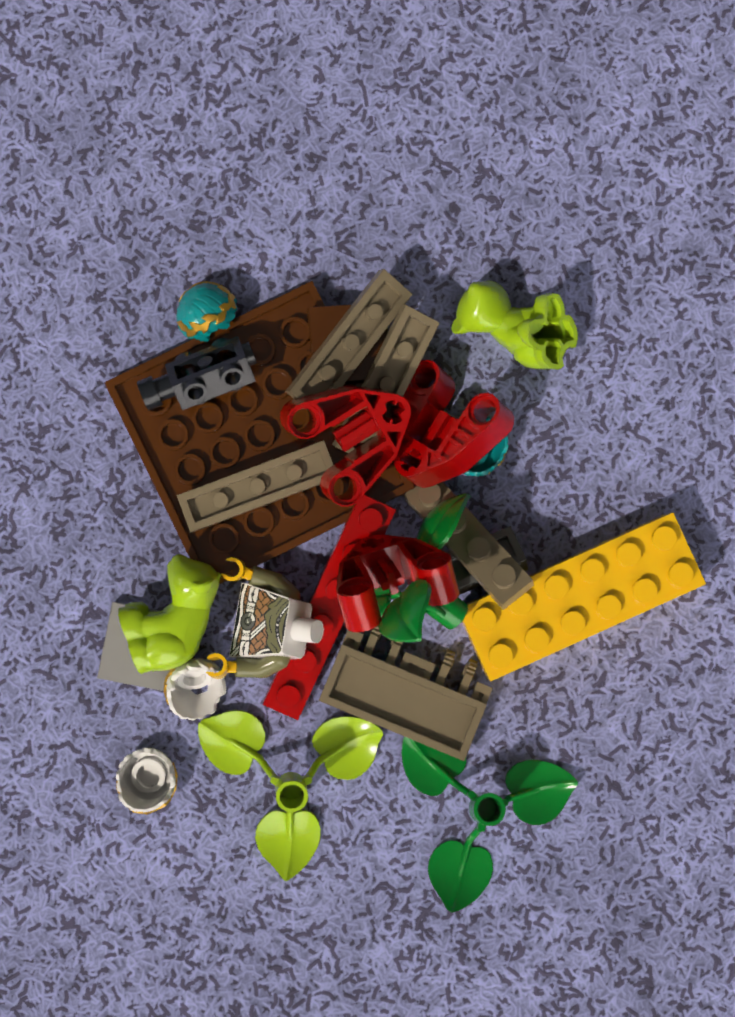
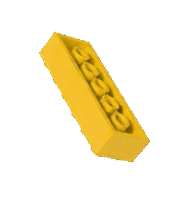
M674 512L663 514L530 574L529 576L533 579L534 586L504 610L489 594L466 603L468 611L462 624L487 679L491 682L706 585V582Z

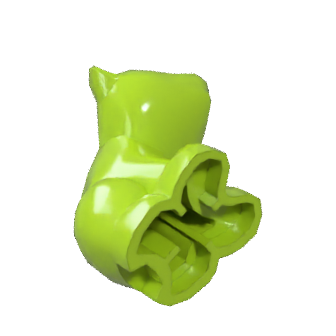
M491 280L470 284L468 290L462 295L458 303L456 319L453 321L451 328L454 334L469 332L490 333L499 344L514 355L516 361L530 369H561L564 366L563 356L568 348H576L578 341L575 322L570 315H565L564 304L559 294L546 293L536 297L533 307H511L507 291L502 285Z
M177 554L167 564L172 603L162 611H150L148 605L143 601L126 603L125 607L118 608L119 622L128 641V648L134 665L140 674L180 667L191 660L198 651L208 625L210 608L218 591L221 574L216 572L211 565Z

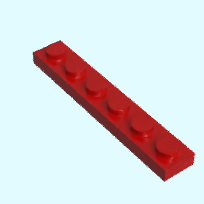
M366 494L354 504L308 602L312 606L311 619H318L323 623V637L318 643L307 642L305 655L301 659L290 660L286 668L275 673L262 701L264 706L296 720L299 719L344 623L336 593L339 564L357 542L363 538L372 535H385L396 511L394 507Z

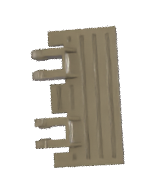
M379 625L371 630L363 652L357 650L364 634L347 631L319 701L465 761L493 689L476 682L471 697L466 696L478 661L469 659L463 668L457 690L454 691L443 685L449 670L454 664L456 652L447 649L435 680L432 682L430 678L436 664L405 652L399 667L393 666L403 642L391 640V647L385 662L371 656L377 640L382 635L379 631Z

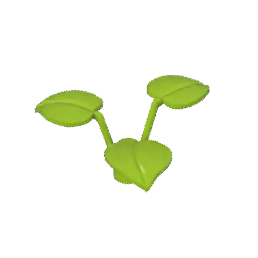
M230 710L204 718L198 723L200 744L206 756L215 767L231 775H241L248 771L252 764V759H255L270 778V782L275 785L277 804L284 811L272 810L264 815L257 825L255 839L262 856L285 881L293 878L308 864L320 841L321 829L315 814L308 810H301L308 801L307 785L312 783V778L319 766L325 762L328 773L337 779H355L365 773L373 763L379 742L383 736V731L378 725L356 716H338L328 719L313 734V747L321 756L315 759L307 774L301 776L296 772H287L279 777L264 757L257 752L263 747L266 736L261 721L252 713L243 710Z

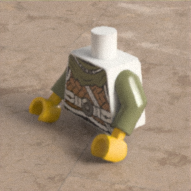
M230 557L226 560L236 562L240 570L235 577L221 573L223 578L228 581H238L242 578L249 580L248 584H241L229 657L236 659L235 661H227L223 655L212 653L207 656V659L223 661V668L217 673H206L214 679H221L228 673H234L235 677L268 678L286 668L290 660L301 659L305 655L307 642H320L324 633L323 623L318 619H311V604L300 600V591L283 574L258 566H253L252 569L247 568L245 563L239 558Z

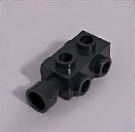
M238 336L231 339L219 338L211 344V347L196 353L184 352L179 354L175 361L165 364L168 374L155 379L152 376L137 381V385L149 411L164 405V400L174 396L177 397L182 410H185L255 382L256 380L250 366L257 364L249 341L241 344ZM222 350H228L224 354H218ZM192 364L189 368H182L184 365Z

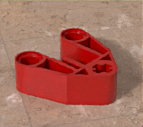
M431 360L420 361L403 395L409 402L411 417L397 457L394 459L396 470L403 477L422 488L434 486L466 473L504 439L514 426L512 411L490 393H480L473 397L459 419L446 413L444 409L454 395L455 382L449 374ZM435 379L434 383L428 387L430 382ZM496 411L492 419L486 422L487 416L491 412Z
M346 385L293 399L283 406L280 412L282 426L287 432L300 439L315 437L330 426H336L361 409L363 413L332 432L335 440L342 450L346 452L372 434H377L345 455L344 459L323 473L320 481L321 490L335 504L342 507L356 504L397 457L411 417L409 402L404 397L390 391ZM387 402L395 405L390 409L392 414L390 418L383 416L387 411L385 406ZM300 409H307L310 414L308 424L301 429H296L293 425L294 414ZM341 477H348L350 481L348 490L342 495H335V482Z
M381 534L368 536L357 542L340 562L336 593L346 629L351 632H365L378 626L382 621L374 589L380 587L383 591L388 589L391 595L399 593L398 586L405 584L404 579H406L409 585L420 579L426 580L431 584V596L428 604L430 606H442L456 600L460 594L451 555L417 538Z

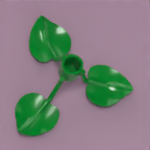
M466 493L460 494L434 507L423 520L417 539L441 549L452 536L465 506L472 496ZM422 579L412 582L403 592L399 591V593L391 595L388 589L384 591L381 587L374 589L382 617L379 631L386 638L396 642H421L422 623L425 613L451 630L463 621L468 611V605L459 597L446 605H428L431 596V584Z
M407 737L403 738L401 749L402 764L412 786L423 794L438 796L444 792L448 783H450L455 789L470 799L469 813L472 819L477 822V826L466 838L464 845L454 840L445 841L433 850L428 861L430 882L445 908L453 913L474 902L485 890L492 877L493 862L490 853L481 847H471L478 835L485 831V827L497 825L503 820L506 806L510 801H513L512 809L514 814L521 821L530 825L546 824L555 819L562 811L568 798L577 787L578 781L566 770L555 764L541 760H524L512 766L506 773L505 784L511 794L505 795L503 798L489 792L476 794L454 778L463 772L466 766V758L465 761H462Z

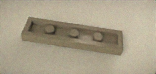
M385 269L378 270L285 392L293 399L342 387L394 320L401 305H405L413 294Z
M402 304L361 387L390 391L403 397L440 323L408 305ZM387 402L385 404L387 411L383 416L390 418L392 416L390 409L395 405ZM361 409L345 419L342 425L363 413V410ZM372 434L371 436L364 439L357 445L353 446L346 452L350 453L354 449L358 448L365 442L375 437L377 434ZM334 440L332 445L342 450L341 446Z
M323 440L179 494L177 498L190 533L320 485L323 473L333 466V462Z
M444 482L428 488L414 486V489L404 494L405 501L422 520L438 504L456 496ZM465 506L456 529L445 546L504 610L534 586L533 579Z

